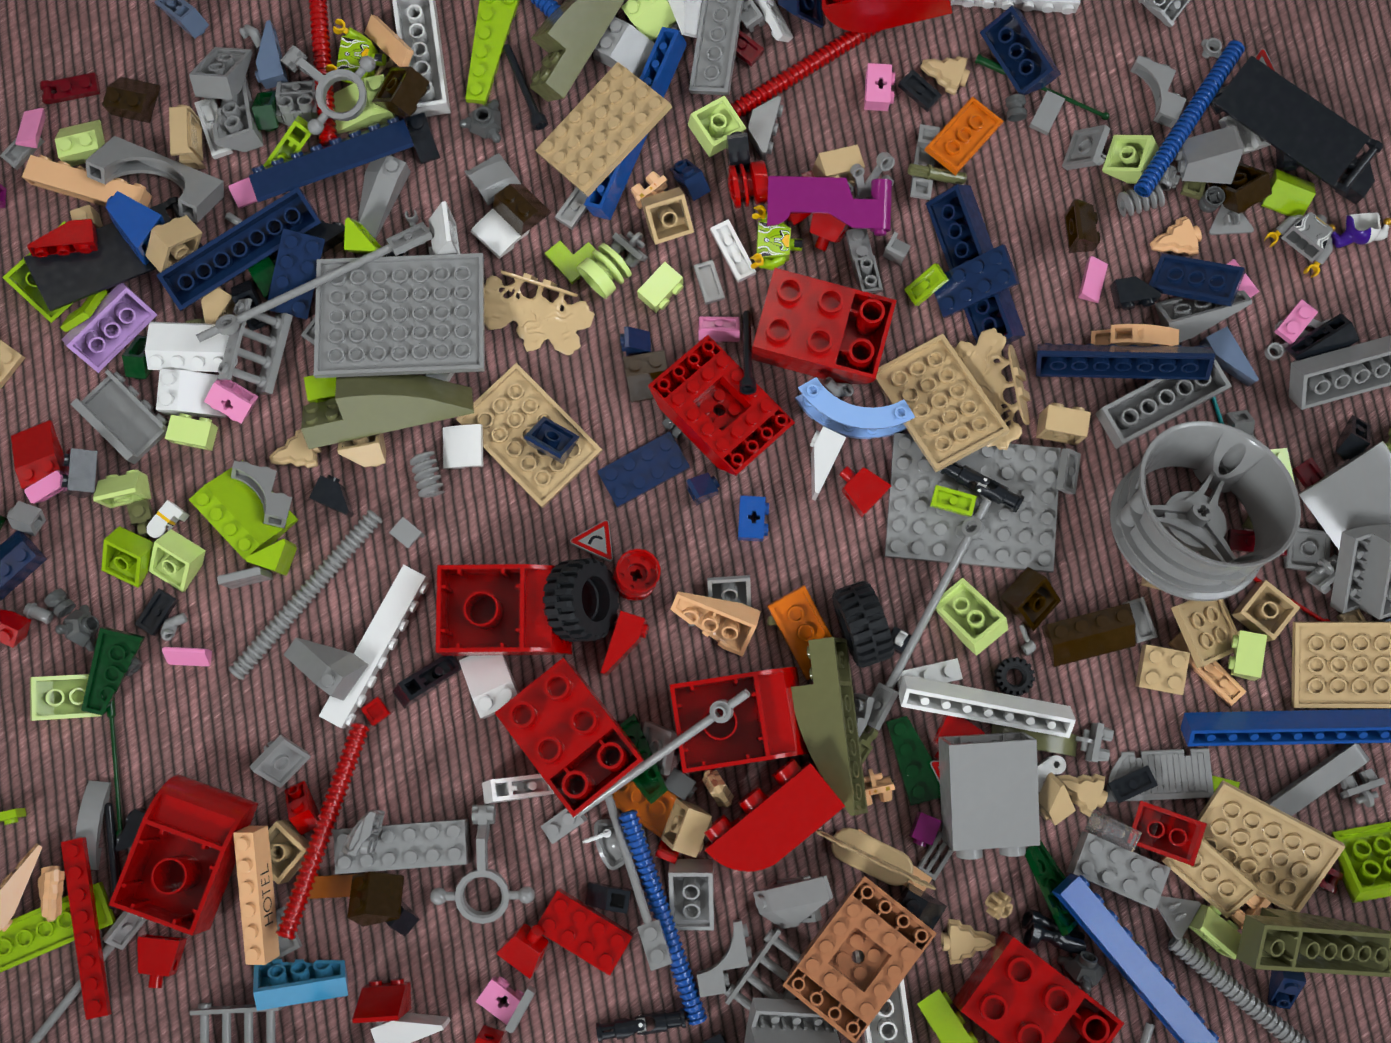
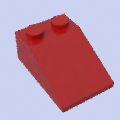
M51 420L11 435L14 468L22 489L25 490L54 471L59 470L65 473V466H62L63 451Z
M620 611L600 672L601 674L608 676L641 642V639L646 638L649 626L646 624L645 618Z
M1140 800L1127 843L1194 866L1207 823Z
M404 978L391 979V983H382V980L369 981V984L361 989L352 1023L399 1020L411 1010V981L404 982Z

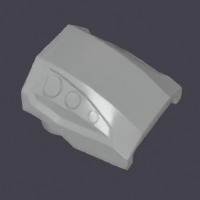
M1138 0L1139 3H1142L1168 27H1172L1175 24V19L1191 1Z
M314 79L309 81L277 82L275 96L278 122L291 126L298 115L307 122L311 119H317L318 109Z
M496 154L472 169L464 171L465 175L477 187L487 205L494 203L495 194L509 184H521L500 154Z
M369 810L353 827L341 852L353 856L373 854L377 846L385 811Z

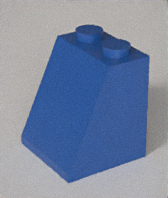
M117 191L114 196L109 197L107 200L106 209L122 237L140 261L147 265L149 260L145 254L151 230L157 225L165 224L161 214Z

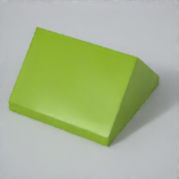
M1275 169L1270 181L1272 194L1263 200L1261 206L1286 216L1304 215L1316 195L1315 185L1312 182Z
M349 217L345 220L344 250L354 254L366 255L382 247L360 222Z
M282 539L245 557V560L253 565L287 576L297 547L292 542Z

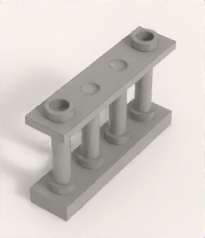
M252 299L239 300L234 307L235 316L251 309ZM261 313L253 317L271 325L272 330L269 337L245 328L246 321L240 323L238 330L234 334L229 335L223 361L218 367V380H231L232 376L256 384V393L262 395L273 394L293 316L281 313L272 317ZM244 336L266 344L265 356L240 348L242 337ZM237 356L261 364L260 375L256 376L234 368Z
M778 927L774 931L772 929L768 931L763 939L766 941L736 984L731 983L727 988L726 993H724L726 995V1004L729 1005L734 999L750 1011L752 1001L739 992L746 981L770 999H795L796 996L787 989L783 994L781 992L778 994L752 974L757 965L761 963L785 981L789 973L765 955L772 945H775L795 962L801 956L800 953L778 937L781 933Z
M200 1003L198 1007L190 1010V1015H200V1043H209V1014H222V1043H231V1013H244V1043H253V1012L266 1011V1043H276L275 1011H279L284 1007L257 1011L256 1004L212 1006V1003Z

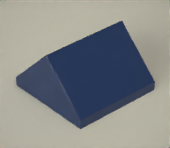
M543 416L525 435L524 439L528 445L564 464L580 436Z

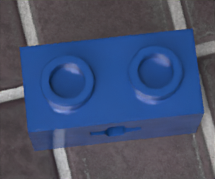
M740 496L738 540L763 542L764 536H768V524L764 523L765 515H769V503H765L766 497ZM752 514H756V518H758L756 523H752V520L748 519L751 518Z

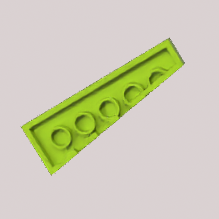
M479 0L466 102L487 104L494 76L499 67V60L504 51L503 47L507 35L509 36L510 26L520 0Z

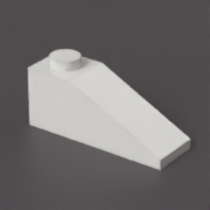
M541 774L492 779L482 783L484 804L554 794Z

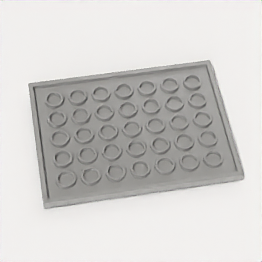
M483 253L380 257L316 287L315 378L485 371ZM357 258L317 259L316 278Z
M894 433L890 474L891 488L889 489L884 557L950 563L964 537L962 524L969 517L930 507L935 485L977 496L972 517L976 515L983 499L986 497L957 483L956 479L951 476L941 474V470L935 472L910 434ZM1011 443L1007 450H999L996 446H985L956 462L961 466L966 465L1008 487L1009 491L1019 496H1024V500L1016 513L1002 503L997 504L990 500L992 503L982 520L985 525L984 533L978 539L971 540L959 564L1025 570L1027 567H1030L1039 572H1054L1058 490L1056 485L1061 448Z

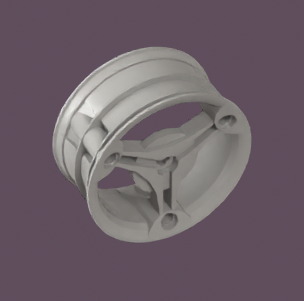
M1211 421L1180 423L1159 434L1146 449L1139 465L1127 473L1120 481L1112 496L1110 505V523L1114 539L1131 567L1146 581L1160 590L1176 597L1194 601L1221 600L1242 591L1252 582L1263 565L1279 557L1292 544L1297 535L1301 520V506L1297 488L1290 473L1280 459L1267 446L1246 432L1229 425ZM1164 467H1183L1193 469L1195 476L1202 484L1197 492L1183 491L1176 493L1165 505H1150L1146 494V475ZM1207 488L1213 490L1210 497L1204 495ZM1231 491L1246 509L1255 533L1254 552L1236 558L1224 539L1227 522L1224 513L1218 506L1221 492Z

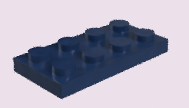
M283 228L268 300L316 278L317 259H321L325 238ZM314 289L270 309V311L287 313L295 317L308 319Z
M1002 244L945 272L949 281L934 292L943 318H948L1020 284L1006 245Z
M1162 253L1149 285L1162 294L1232 306L1244 277L1245 268Z
M669 431L597 472L615 505L619 508L690 469V465Z

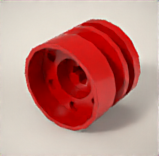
M764 160L750 162L749 172L745 171L743 164H739V174L736 172L735 165L729 166L728 188L735 208H741V198H743L745 207H748L750 197L752 196L756 205L768 203V174Z
M633 549L624 553L618 560L613 573V579L616 580V589L619 591V595L631 601L644 600L651 595L660 578L661 568L659 561L652 553L643 549ZM634 575L638 576L637 581L632 580Z

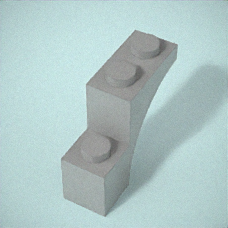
M1138 55L1130 72L1142 78L1153 93L1156 106L1153 121L1172 128L1179 119L1186 102V98L1181 97L1178 93L1168 92L1176 70L1166 64H1159L1148 57Z
M234 460L231 478L247 484L259 496L264 508L263 524L285 529L292 497L284 493L272 492L277 471L269 467H259L245 461L239 462Z
M742 919L733 920V936L724 956L713 966L697 971L700 997L726 993V987L730 986L728 973H723V970L749 966L748 960H752L751 947L746 946L745 938L749 937L747 924H742Z

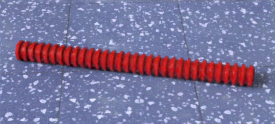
M309 0V9L311 10L309 12L311 16L310 21L312 22L310 25L312 28L311 39L313 41L312 46L314 47L312 49L314 53L313 65L319 72L326 75L327 72H330L326 71V66L332 64L330 60L331 55L329 54L331 53L329 48L330 42H328L330 37L328 36L327 0ZM333 85L330 86L326 95V102L331 110L335 108L333 104L335 101L333 98L334 92L332 91L334 89ZM317 104V109H319L317 110V114L320 115L322 113V110L318 107ZM328 118L323 124L324 130L319 135V140H321L319 143L322 146L329 144L330 139L337 137L335 135L337 133L335 129L336 123L334 122L336 120Z
M881 30L871 33L844 32L838 39L835 38L833 42H828V45H823V49L819 48L812 55L809 54L807 58L804 57L802 61H798L797 65L793 64L792 68L788 67L786 71L783 70L781 74H777L776 78L772 77L771 81L767 80L766 84L762 83L760 87L755 88V91L751 90L750 94L746 93L745 97L741 96L740 100H735L734 104H730L741 119V116L744 117L746 113H751V109L753 110L757 108L756 106L759 107L762 103H766L767 100H771L772 96L776 97L777 93L781 94L783 90L786 91L788 87L793 86V83L797 84L798 80L802 81L803 77L807 78L809 74L812 75L814 71L819 70V67L823 68L824 64L828 65L829 61L833 62L835 58H839L840 55L849 52L850 48H855V45H860V42H865L866 39H870L871 36L881 32Z
M352 723V729L348 731L350 735L346 737L345 749H342L341 752L343 754L339 756L338 768L334 770L336 774L332 775L331 787L327 789L329 793L325 795L326 801L322 803L324 807L320 809L319 821L315 822L317 826L313 828L314 834L310 836L312 840L308 842L310 846L305 850L307 854L303 856L305 859L301 862L302 868L298 869L300 873L296 875L297 882L293 883L295 887L291 889L292 895L288 897L290 901L286 903L287 909L283 911L285 915L281 917L282 923L278 925L280 929L276 931L277 936L291 940L296 938L294 934L299 930L297 926L301 924L299 920L303 918L302 912L306 910L304 906L308 904L307 898L311 896L309 894L310 890H313L311 886L316 882L314 880L318 876L316 872L321 868L319 864L323 862L321 858L325 856L324 850L328 848L326 844L330 843L329 836L333 834L331 830L335 829L333 825L337 823L336 816L340 815L338 813L342 809L340 805L344 803L343 797L347 795L345 791L349 789L350 777H353L354 774L352 772L356 770L355 764H358L357 758L361 756L359 752L363 750L362 745H365L366 733L370 731L363 724Z

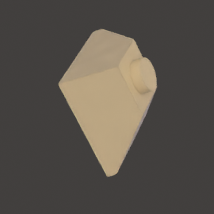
M383 433L338 443L337 451L339 455L363 467H376L386 463V447Z

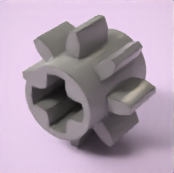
M1170 165L1158 182L1162 190L1169 191L1171 187L1175 188L1178 185L1181 176L1177 175L1176 167Z

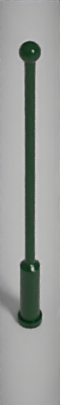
M978 54L974 62L975 64L978 63L1002 75L1006 74L999 63ZM1047 87L1041 88L1045 92L1048 90L1065 98L1067 102L1101 116L1103 120L1109 119V113L1107 112L1102 113Z
M114 696L107 710V717L110 720L118 821L116 835L118 836L124 830L122 825L114 717L116 716Z

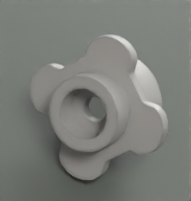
M1210 38L1209 40L1204 39L1201 42L1203 47L1202 56L1204 58L1220 57L1222 54V43L1219 39Z

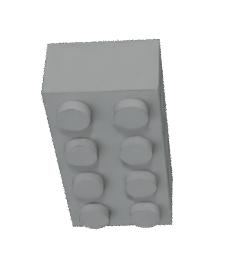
M1082 831L1067 872L1077 876L1081 875L1091 883L1156 910L1171 868L1091 833Z

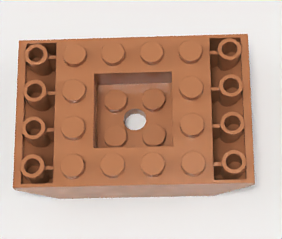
M863 876L847 893L795 962L782 986L851 1042L856 1043L937 933L866 876ZM856 950H860L864 954L863 960L859 963L853 962L851 958L852 953Z

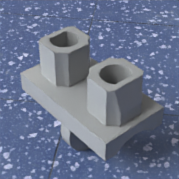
M629 231L626 236L631 239L630 241L622 234L615 232L612 236L615 240L610 247L619 255L625 249L630 252L624 260L628 266L634 268L640 261L645 262L648 256L636 247L638 245L642 249L645 246V243L641 241L643 238L641 232H637L634 235Z
M1334 554L1328 560L1320 558L1317 561L1319 567L1305 577L1308 583L1323 594L1331 590V584L1335 579L1338 556Z
M1092 723L1090 730L1084 729L1083 737L1076 736L1075 741L1081 742L1080 750L1086 751L1085 761L1097 763L1098 761H1109L1110 750L1100 747L1102 740L1112 741L1114 730L1104 727L1102 723Z
M1372 768L1358 773L1363 785L1358 786L1353 775L1346 777L1340 782L1343 792L1339 794L1342 799L1360 793V797L1355 798L1357 804L1364 803L1367 807L1374 806V799L1379 797L1376 791L1371 793L1369 790L1386 784L1384 778L1378 779Z

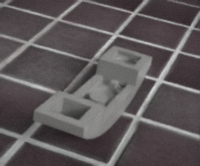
M920 124L913 164L923 166L931 164L934 167L935 159L924 150L940 132V127ZM912 176L910 197L930 200L933 180Z
M89 780L79 810L75 839L86 837L91 870H99L102 848H99L104 808L105 804L109 803L112 782Z

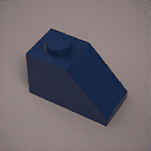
M709 473L686 480V488L696 506L718 495L719 490L717 488L720 485L715 476L711 477Z

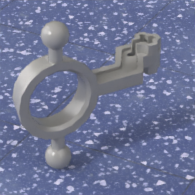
M292 45L280 61L294 73L299 69L318 82L315 97L322 113L317 119H311L308 122V131L313 135L321 134L324 130L323 124L328 118L339 121H349L357 118L363 112L367 102V91L361 78L366 72H371L375 69L376 62L374 58L368 55L363 56L359 61L360 67L355 73L346 69H336L323 75L306 61L308 57L301 50ZM347 80L357 85L359 99L351 110L343 113L335 112L329 109L327 105V92L335 82Z
M495 804L472 806L473 824H478L476 836L477 870L471 871L462 877L456 887V892H446L443 888L439 887L432 890L430 894L431 902L435 905H442L446 901H455L457 909L463 917L471 922L480 924L494 922L501 917L508 907L509 900H520L522 903L528 904L535 898V891L531 887L525 886L519 891H510L502 875L492 869H488V839L490 824H495ZM474 878H490L497 883L502 893L501 903L498 907L487 912L476 911L470 907L464 892L466 885Z

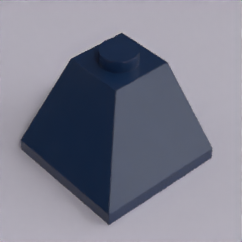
M778 0V4L793 15L817 27H824L821 0Z

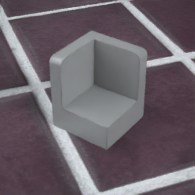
M894 232L885 248L883 257L901 266L911 246L897 239L898 233Z
M404 517L389 532L407 548H410L419 537L424 538L425 536Z

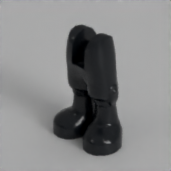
M1033 909L1025 911L1021 925L1023 929H1026L1023 944L1027 948H1034L1040 941H1046L1054 947L1070 953L1080 954L1082 951H1086L1084 931L1075 927L1069 934L1062 936L1055 919H1049Z

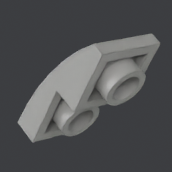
M854 693L858 735L860 738L869 720L874 697Z

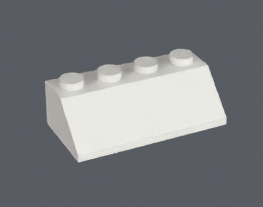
M150 322L145 346L148 370L176 369L218 372V367L223 361L229 335L219 333L199 342L196 334L216 324Z

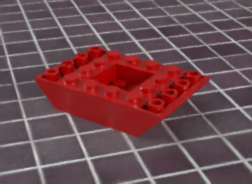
M707 335L653 380L648 387L659 409L717 468L737 476L793 426L795 422L757 383L755 393L751 395L742 394L739 382L744 377V370ZM719 407L724 411V414L718 416L714 413L713 409Z

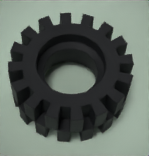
M1019 657L1008 658L997 665V669L994 670L995 676L993 679L996 681L995 686L999 687L1001 693L1020 696L1029 692V689L1033 687L1034 684L1032 683L1035 681L1033 674L1035 672L1031 669V664L1026 663L1025 659H1020ZM1014 668L1021 672L1022 680L1018 685H1012L1007 681L1006 675L1010 669Z

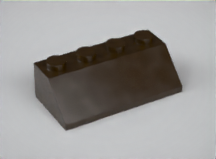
M1130 603L1041 626L1053 667L1136 646V623Z

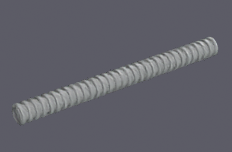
M367 510L368 514L363 515V519L358 521L359 524L353 526L354 530H350V534L345 535L346 539L340 541L341 544L336 546V550L331 551L332 554L327 556V560H323V565H319V569L314 570L315 574L310 575V579L305 581L306 584L301 585V589L296 591L297 594L291 596L293 599L288 600V604L283 605V610L278 611L279 614L274 616V620L269 621L270 625H266L265 630L260 631L261 635H257L256 640L251 642L252 645L247 646V651L244 650L242 652L243 655L238 656V661H234V665L229 667V671L235 677L244 680V675H248L250 673L249 670L254 668L253 665H257L259 663L258 660L263 658L262 655L268 653L267 649H271V645L276 643V639L281 638V633L284 634L285 629L290 628L289 624H293L295 618L298 619V614H302L303 609L308 607L307 604L312 603L311 599L317 597L316 594L321 592L320 589H324L326 587L325 584L330 582L329 579L334 578V573L339 572L338 569L343 567L342 564L348 562L347 559L352 557V553H356V548H360V544L365 543L364 539H368L370 537L369 534L374 532L373 529L378 528V523L381 524L383 522L378 515L371 510Z
M1173 937L1169 941L1168 949L1173 951V954L1179 955V959L1184 960L1185 964H1190V968L1195 969L1196 973H1201L1202 978H1206L1207 982L1212 983L1213 987H1217V990L1223 992L1224 996H1228V999L1234 1001V1004L1239 1006L1241 1010H1245V1013L1256 1020L1258 1024H1261L1264 1029H1267L1271 1034L1273 1033V1036L1278 1038L1281 1043H1311L1298 1030H1294V1027L1289 1025L1287 1021H1283L1281 1016H1277V1013L1272 1011L1270 1007H1266V1004L1261 1002L1259 998H1255L1253 993H1250L1246 988L1244 989L1242 984H1238L1236 979H1233L1231 975H1227L1225 970H1222L1220 966H1216L1214 961H1211L1207 956L1205 957L1203 952H1199L1197 947L1194 948L1192 943H1188L1186 938L1183 939L1182 937L1181 940H1177Z

